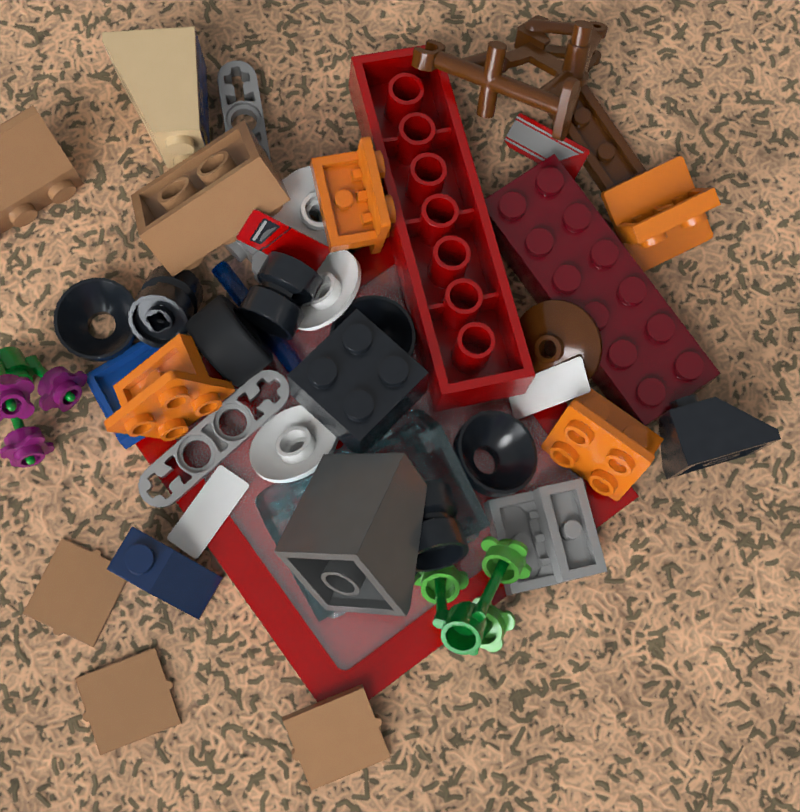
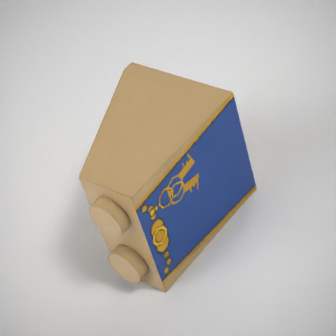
M195 26L102 32V42L118 78L167 168H173L209 144L211 139L207 67Z

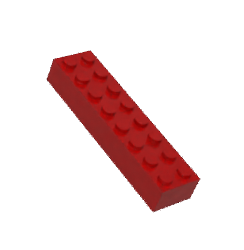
M426 45L417 46V47H420V48L425 49V46H426ZM415 47L351 57L348 87L361 136H370L374 151L380 150L383 155L385 178L381 179L384 195L390 194L392 196L396 212V221L391 223L388 239L408 314L415 327L416 344L421 363L429 372L427 386L433 409L436 413L525 394L536 375L448 73L438 69L427 72L414 68L412 66V58Z

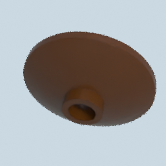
M548 300L534 305L522 315L519 320L535 374L580 356L583 359L588 381L592 378L601 361L602 338L596 322L587 311L569 301ZM547 340L553 341L556 345L557 350L553 357L548 356L545 352L544 345Z

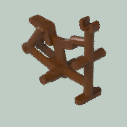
M536 15L517 27L514 48L516 49L506 52L507 45L503 42L490 41L487 51L460 58L445 52L446 46L441 42L428 39L425 49L417 46L414 48L412 66L427 72L438 69L481 86L476 114L482 118L494 117L498 93L554 115L552 138L562 142L569 132L581 87L588 83V73L592 66L600 63L601 53L596 48L600 41L606 37L608 27L596 21L577 20L571 23L552 21L543 16ZM545 33L571 35V39L568 40L567 46L548 45L550 39ZM529 62L555 78L541 88H537L502 73H505L509 68Z

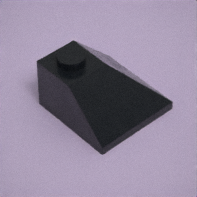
M692 394L676 399L669 403L671 409L658 419L659 434L664 439L661 443L662 468L666 479L754 454L781 439L778 429L717 397L699 401L698 395Z

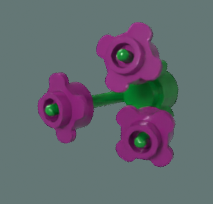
M10 346L0 349V421L4 418L11 419L14 431L4 438L5 446L0 449V457L3 459L8 458L13 467L25 468L40 463L46 454L53 452L55 449L52 442L45 441L40 428L35 426L25 427L23 419L30 417L35 411L33 403L30 402V394L35 388L33 375L36 374L41 378L37 388L38 394L41 396L39 407L44 411H48L51 408H59L62 412L70 410L79 401L82 395L81 387L86 384L87 375L83 371L72 374L63 366H57L48 371L42 366L36 355L25 358L19 348Z

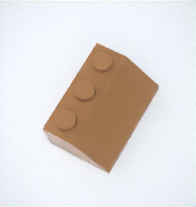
M34 105L0 124L1 235L14 226L23 227L30 224L36 219L38 211L52 203L59 204L69 200L76 193V188L84 184Z
M245 120L131 195L138 235L172 277L183 270H191L197 267L207 254L221 245L235 242L237 234L253 210H259L273 217L280 212L285 203L291 200L282 179Z

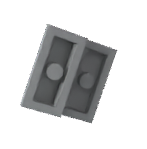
M583 478L538 487L533 491L491 499L483 503L491 536L495 537L498 541L505 538L518 540L528 548L526 563L532 569L531 574L526 579L518 578L512 584H504L506 596L607 572Z

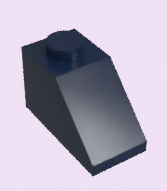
M133 526L107 567V570L198 620H200L223 580V577Z

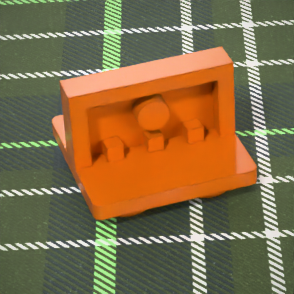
M367 136L360 138L357 151L311 158L310 168L330 253L369 246L370 254L380 253L385 239L389 238L391 223L396 221L393 198L390 194L384 195L381 179L385 178L383 155L380 150L374 151L371 137Z
M675 156L601 193V198L618 239L643 272L713 238V232L706 212L721 205L714 187L695 188L682 156Z
M179 333L113 386L121 408L104 420V425L107 432L128 434L131 437L145 436L160 438L163 441H172L185 435L188 432V427L199 418L217 411L222 406V401L235 392V388L231 381L209 377L192 336Z
M590 388L589 393L572 400L542 443L541 448L550 455L555 463L564 468L571 469L588 481L589 485L597 493L619 501L655 459L654 454L664 439Z

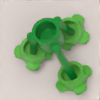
M492 536L485 537L481 543V548L486 552L482 561V569L490 579L481 596L476 597L472 602H460L452 606L450 610H447V603L456 599L460 590L468 586V574L464 571H459L454 565L436 571L420 572L421 577L414 585L421 586L422 596L428 602L436 604V614L432 624L434 627L442 629L441 640L447 649L456 654L475 656L478 654L479 648L486 649L489 652H497L503 647L504 642L502 638L507 631L515 627L516 619L512 612L508 610L501 611L492 605L491 601L500 583L512 584L518 578L526 579L530 576L532 569L526 563L528 548L524 543L507 538L498 541Z

